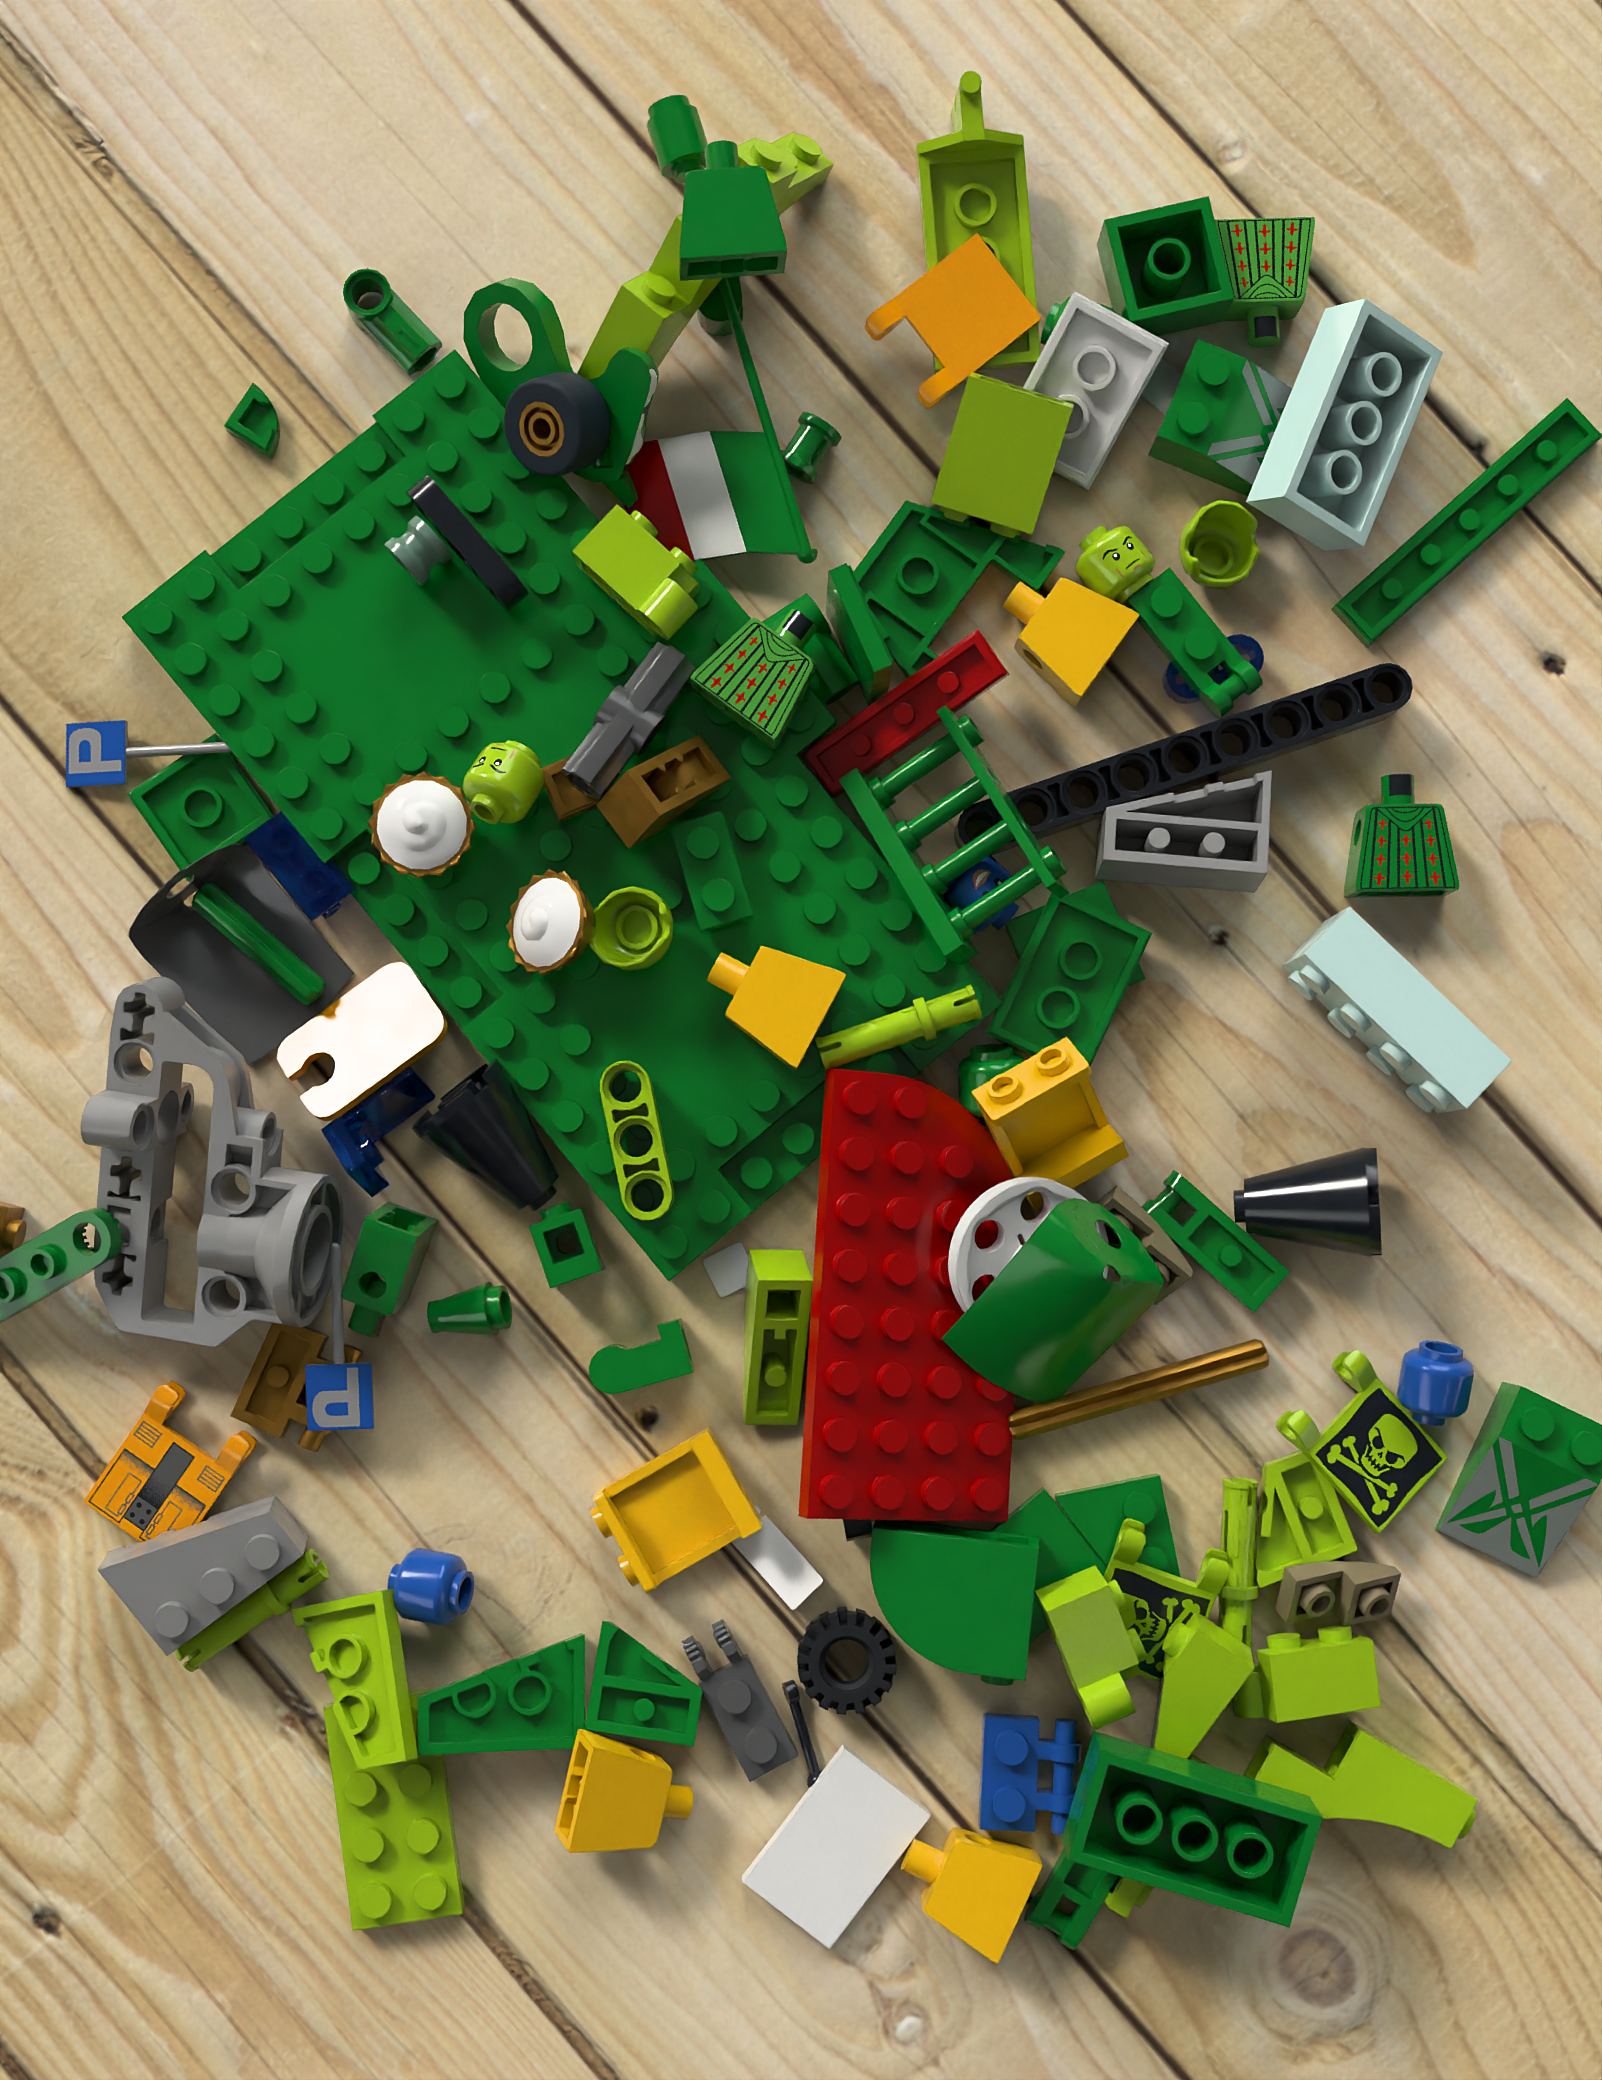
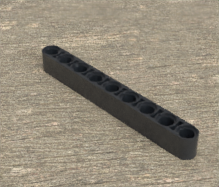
M1392 663L1379 664L1007 793L1016 807L1022 802L1029 801L1036 803L1042 809L1044 815L1043 822L1036 826L1028 825L1034 837L1038 840L1102 818L1106 807L1172 792L1175 793L1384 721L1401 709L1410 699L1413 690L1412 680L1407 671L1399 665ZM1378 681L1389 686L1393 695L1392 703L1385 704L1375 699L1371 689L1372 682ZM1322 699H1332L1340 704L1343 710L1342 721L1330 720L1323 714L1321 710ZM1272 716H1282L1290 721L1293 726L1292 738L1285 739L1274 734L1270 725ZM1232 733L1238 736L1243 743V754L1232 756L1223 751L1220 746V735ZM1174 750L1188 753L1193 760V771L1185 774L1177 772L1169 762V753ZM1125 767L1138 770L1144 780L1143 788L1137 791L1124 788L1119 782V770ZM1077 784L1089 788L1094 797L1093 805L1083 809L1074 806L1068 799V788ZM990 798L971 805L960 815L954 831L955 844L958 849L972 841L966 834L965 825L967 822L973 819H982L993 827L1003 820ZM1014 838L992 853L991 856L1020 845Z

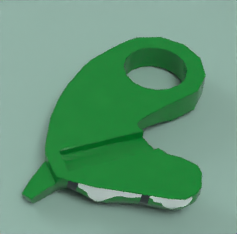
M511 277L475 291L464 311L463 340L481 381L505 409L509 397L519 385L533 378L556 372L574 373L566 350L564 331L554 304L534 283ZM502 304L515 308L528 323L532 335V351L525 365L513 362L499 347L495 336L494 320L497 310ZM634 347L620 349L611 358L602 375L589 379L602 395L608 409L610 436L606 450L594 464L573 472L586 480L602 482L628 508L638 500V493L628 469L644 443L647 414L659 380V371L655 360L649 354Z

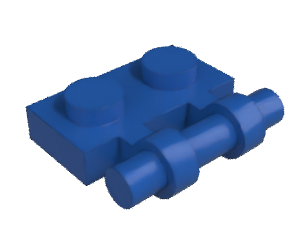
M983 1713L978 1816L980 1829L1035 1832L1036 1810H1048L1052 1812L1051 1832L1063 1835L1075 1795L1076 1763L1081 1762L1082 1743L1077 1741V1720L1068 1718L1056 1719L1055 1739L1039 1738L1040 1720L1038 1716ZM1038 1759L1054 1761L1053 1789L1037 1788Z

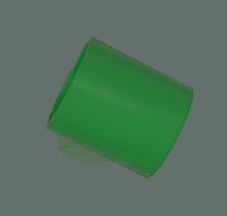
M367 268L357 270L347 278L343 288V296L354 323L362 330L367 331L409 377L418 371H422L434 360L435 355L442 347V342L391 289L384 275L377 270ZM376 292L383 296L380 305L374 309L366 310L357 306L358 300L366 293Z
M806 593L762 622L775 631L790 610L795 609L816 625L817 631L801 651L816 662L815 674L809 688L822 704L826 706L839 700L858 685L859 678L831 638V629L814 600Z

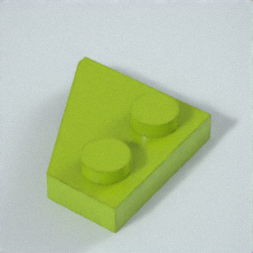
M1301 1450L1263 1464L1254 1559V1582L1259 1588L1282 1580L1285 1567L1329 1562L1358 1551L1334 1487Z

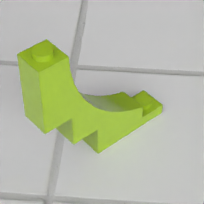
M1350 1720L1323 1768L1266 1734L1243 1776L1310 1796L1322 1815V1819H1358L1394 1825L1426 1836L1449 1849L1453 1847L1457 1838L1462 1839L1468 1834L1476 1817L1474 1807L1478 1800L1467 1790ZM1193 1754L1188 1757L1189 1760L1211 1766ZM1118 1876L1104 1901L1108 1908L1127 1919L1134 1905L1139 1908L1144 1905L1154 1886Z

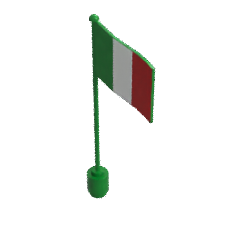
M684 95L668 96L653 103L648 109L650 119L647 122V128L661 174L666 178L674 179L677 183H685V174L687 172L706 168L704 148L708 145L698 110L695 106L690 105L688 97ZM722 278L718 283L764 432L705 431L644 442L628 469L638 493V500L630 508L624 504L625 511L629 515L634 510L640 512L657 529L658 534L655 537L657 541L669 552L674 547L679 548L693 562L699 558L707 560L746 553L797 555L800 562L810 564L816 560L818 551L817 549H811L728 278Z

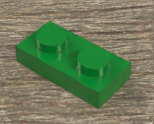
M722 811L671 825L670 830L701 933L753 918Z

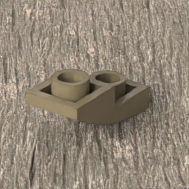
M1116 1185L1096 1202L1111 1212L1133 1232L1158 1266L1164 1282L1153 1304L1157 1305L1192 1278L1193 1270L1174 1242L1157 1222L1119 1186ZM1103 1223L1109 1245L1120 1249L1121 1242L1118 1235L1110 1226Z
M1353 1561L1316 1562L1285 1567L1275 1610L1286 1624L1312 1617H1320L1332 1612L1345 1627L1370 1620H1378L1391 1615L1401 1573L1394 1566Z

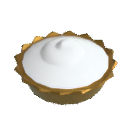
M426 771L416 776L403 774L397 783L385 785L382 796L372 802L374 814L367 822L373 833L370 844L380 852L381 862L393 865L398 874H412L418 879L429 874L441 876L448 867L459 865L462 854L471 848V835L476 825L472 819L470 803L465 800L463 789L452 785L446 776L433 777Z
M548 869L544 875H533L529 885L519 889L518 900L510 906L512 918L506 926L511 935L508 947L515 952V963L525 966L528 974L539 972L542 976L552 970H560L561 967L573 963L584 953L591 940L594 926L593 908L587 896L580 890L578 881L571 879L565 871L556 873Z

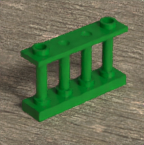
M944 705L936 712L949 731L948 734L883 779L879 776L871 779L858 768H855L840 778L839 781L944 956L959 965H963L979 954L970 938L976 934L974 928L1042 882L1049 891L1060 899L1070 892L1060 878L1067 873L1064 864L1050 845L1043 849L1041 848L979 749L978 745L984 742L985 739L976 724L967 714L959 718ZM961 751L976 776L910 822H907L905 819L899 822L890 806L896 803L895 796ZM988 794L1003 820L936 866L931 862L925 866L916 851L922 846L921 840ZM1015 838L1031 864L965 909L961 910L959 907H956L952 910L943 896V893L949 890L947 884Z

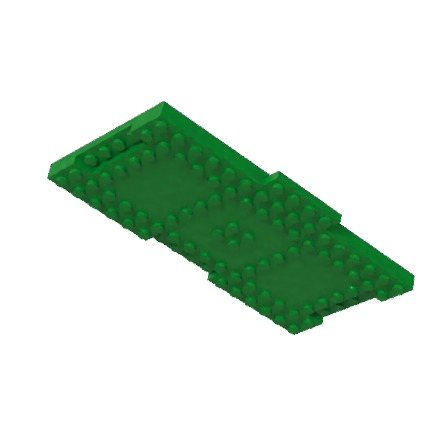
M454 349L372 416L376 423L214 553L209 555L206 550L200 553L124 614L122 619L323 863L331 869L462 1028L463 1033L490 1064L497 1058L502 1064L524 1107L664 1277L670 1281L821 1155L826 1070L815 1038H822L913 1006L912 1000L923 997L926 1002L966 988V986L971 984L975 992V1000L977 999L982 1013L981 1019H974L936 1032L937 1038L927 1042L922 1037L832 1068L886 1073L913 1079L1003 1004V1001L969 961L959 965L944 956L894 871L798 758L799 755L837 725V720L809 687L780 744L774 750L693 691L691 681H689L664 714L666 717L653 741L639 757L635 755L632 757L613 785L627 770L697 735L701 736L731 779L721 789L681 814L664 830L629 849L598 807L560 823L547 791L543 786L542 792L526 816L516 823H502L498 821L496 824H490L482 821L472 812V819L476 828L471 835V848L462 854L459 865L448 867L441 876L429 874L418 879L412 874H398L393 865L381 862L380 852L370 844L373 833L367 822L374 814L372 802L382 796L385 785L397 783L403 774L416 776L426 771L433 777L446 776L452 785L463 789L462 785L466 773L481 751L491 743H505L507 741L521 743L538 756L541 768L573 755L594 727L592 725L593 720L607 697L617 686H625L657 642L671 645L679 650L697 670L751 620L748 614L699 558L694 562L698 570L692 576L699 584L700 592L693 598L698 609L668 641L660 635L656 638L651 635L576 565L572 551L600 521L562 476H538L524 468L512 454L505 437V408ZM426 475L441 488L529 592V595L509 612L498 603L407 496L406 492ZM415 515L421 518L435 532L453 554V557L446 564L438 563L430 570V579L422 586L399 565L384 546L389 539L400 538L407 531L408 522ZM722 811L753 918L701 933L670 826ZM548 869L556 873L565 871L571 879L578 881L580 890L587 896L593 910L615 890L635 886L653 891L666 902V905L671 910L673 938L663 958L649 968L626 971L605 964L590 948L588 943L584 953L569 965L561 967L560 970H552L544 976L539 972L528 974L525 966L515 963V952L508 947L511 935L506 926L512 918L510 906L518 900L519 889L529 885L533 875H544ZM761 946L839 970L846 974V979L797 1071L788 1067L726 1019V1010L734 996L707 982L709 973L721 952L750 967ZM618 1061H631L640 1065L648 1073L653 1084L674 1188V1202L671 1210L665 1216L656 1220H640L633 1217L625 1209L621 1198L600 1093V1080L603 1072L611 1064ZM632 1072L619 1074L612 1083V1093L617 1101L630 1102L635 1100L640 1094L641 1080L637 1074ZM644 1126L629 1128L623 1137L624 1150L632 1157L645 1155L653 1144L651 1132ZM644 1180L636 1186L633 1199L640 1210L651 1212L662 1204L664 1192L657 1181Z

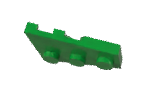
M578 1634L417 1695V1754L436 1755L573 1748L578 1729H585V1634Z

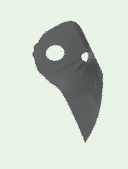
M240 843L230 844L215 850L175 874L143 906L132 923L128 934L131 942L142 957L162 977L172 979L181 987L185 1001L211 1028L243 1055L247 1066L280 1047L281 1043L289 1035L324 1011L354 975V972L314 928L261 862ZM194 875L188 885L171 897H167L168 892L178 882L187 876ZM206 883L216 884L324 979L326 983L324 991L311 1004H302L192 906H186L184 901Z

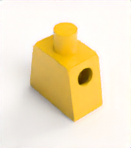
M1060 578L1046 599L1020 581L1002 606L1004 610L1026 624L1015 643L1014 649L1074 708L1130 632L1140 615L1134 610L1067 578Z
M761 946L750 967L721 952L709 973L707 982L734 996L726 1010V1019L788 1067L797 1071L846 979V974L830 967Z
M578 1729L554 1832L569 1853L651 1848L657 1843L663 1818L681 1820L689 1818L693 1807V1791L687 1785L671 1784L672 1769L658 1753L589 1730Z
M953 1827L950 1830L941 1851L914 1838L901 1864L902 1871L926 1882L920 1897L922 1910L933 1920L997 1964L1002 1957L1043 1867L1038 1852L1029 1847L958 1827Z

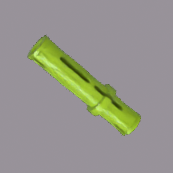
M970 984L966 988L926 1002L923 997L912 1000L913 1006L822 1038H815L825 1070L922 1037L927 1042L937 1038L936 1032L974 1019H981L982 1013L977 999L975 1000V992L972 985Z
M1242 1477L1223 1478L1220 1550L1228 1553L1227 1563L1230 1565V1573L1225 1585L1217 1595L1219 1596L1218 1626L1248 1647H1252L1253 1599L1258 1598L1259 1587L1254 1583L1258 1481Z
M311 1548L307 1550L303 1556L176 1649L174 1653L179 1662L188 1656L189 1660L183 1664V1667L189 1672H194L200 1665L274 1614L282 1616L290 1611L291 1603L322 1581L324 1582L330 1578L329 1570L324 1561L321 1560L316 1564L315 1560L319 1558L318 1553Z

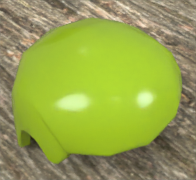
M1223 500L1215 501L1198 510L1184 526L1179 539V555L1185 573L1190 575L1191 579L1204 588L1227 589L1246 579L1256 563L1255 560L1258 559L1261 553L1255 537V531L1258 526L1255 516L1238 502Z
M635 886L615 890L593 910L594 926L589 946L605 964L626 971L649 968L662 959L670 947L673 938L671 910L666 905V902L653 891Z

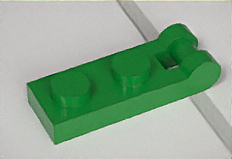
M1170 567L1135 593L1125 603L1126 607L1140 614L1137 621L1216 717L1221 718L1233 709V701L1243 693L1251 695L1263 685L1258 671L1251 663L1242 658ZM1221 665L1230 677L1219 685L1208 674Z
M1173 1170L1163 1181L1165 1189L1154 1201L1148 1198L1141 1207L1157 1222L1177 1247L1250 1312L1255 1313L1290 1271L1186 1178ZM1183 1201L1194 1212L1181 1226L1170 1215Z
M1064 1848L1042 1888L1031 1900L1026 1910L1024 1921L1038 1930L1043 1927L1048 1928L1058 1935V1942L1074 1950L1083 1939L1118 1875L1069 1861ZM1062 1895L1077 1904L1069 1915L1056 1908Z

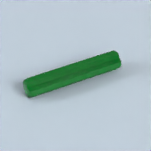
M208 882L195 893L191 902L192 907L302 1004L309 1005L322 994L326 985L325 980L216 884Z

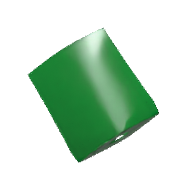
M1077 1198L1069 1199L1055 1206L1011 1261L942 1339L970 1367L993 1384L1018 1396L1038 1403H1044L1061 1398L1152 1306L1161 1291L1164 1280L1158 1266L1140 1240L1111 1212L1098 1203H1090ZM1097 1221L1107 1224L1115 1231L1121 1242L1120 1249L1110 1246L1101 1238L1095 1226ZM1105 1266H1109L1119 1273L1121 1278L1119 1282L1112 1283L1103 1277Z

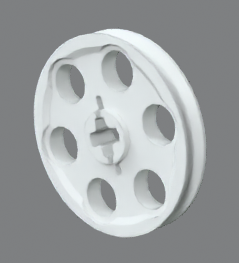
M1041 1177L1010 1179L993 1186L981 1194L961 1217L949 1248V1280L961 1309L966 1312L975 1302L972 1296V1287L975 1281L983 1275H992L995 1279L1022 1248L1020 1243L1023 1245L1058 1203L1073 1198L1089 1201L1075 1190L1056 1181ZM1031 1192H1040L1044 1201L1041 1213L1035 1219L1024 1220L1020 1211L1022 1200ZM987 1220H994L998 1226L996 1241L988 1248L979 1249L975 1243L976 1229L981 1223ZM1097 1221L1095 1224L1097 1232L1109 1244L1103 1222ZM1105 1266L1103 1271V1277L1105 1279L1107 1277L1109 1266Z

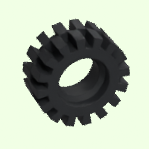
M847 1607L837 1608L836 1612L829 1614L826 1611L820 1614V1619L815 1623L811 1621L806 1627V1633L803 1638L801 1637L798 1645V1675L800 1682L805 1687L806 1694L811 1700L815 1698L819 1702V1707L827 1711L829 1707L836 1709L837 1714L846 1715L848 1710H855L856 1714L865 1712V1707L873 1704L875 1707L882 1701L881 1696L885 1691L888 1693L891 1689L893 1675H896V1653L890 1634L883 1628L881 1622L875 1616L871 1618L866 1615L864 1610L856 1608V1611H848ZM840 1640L856 1641L867 1652L868 1664L866 1670L855 1680H838L828 1672L825 1666V1656L828 1649Z

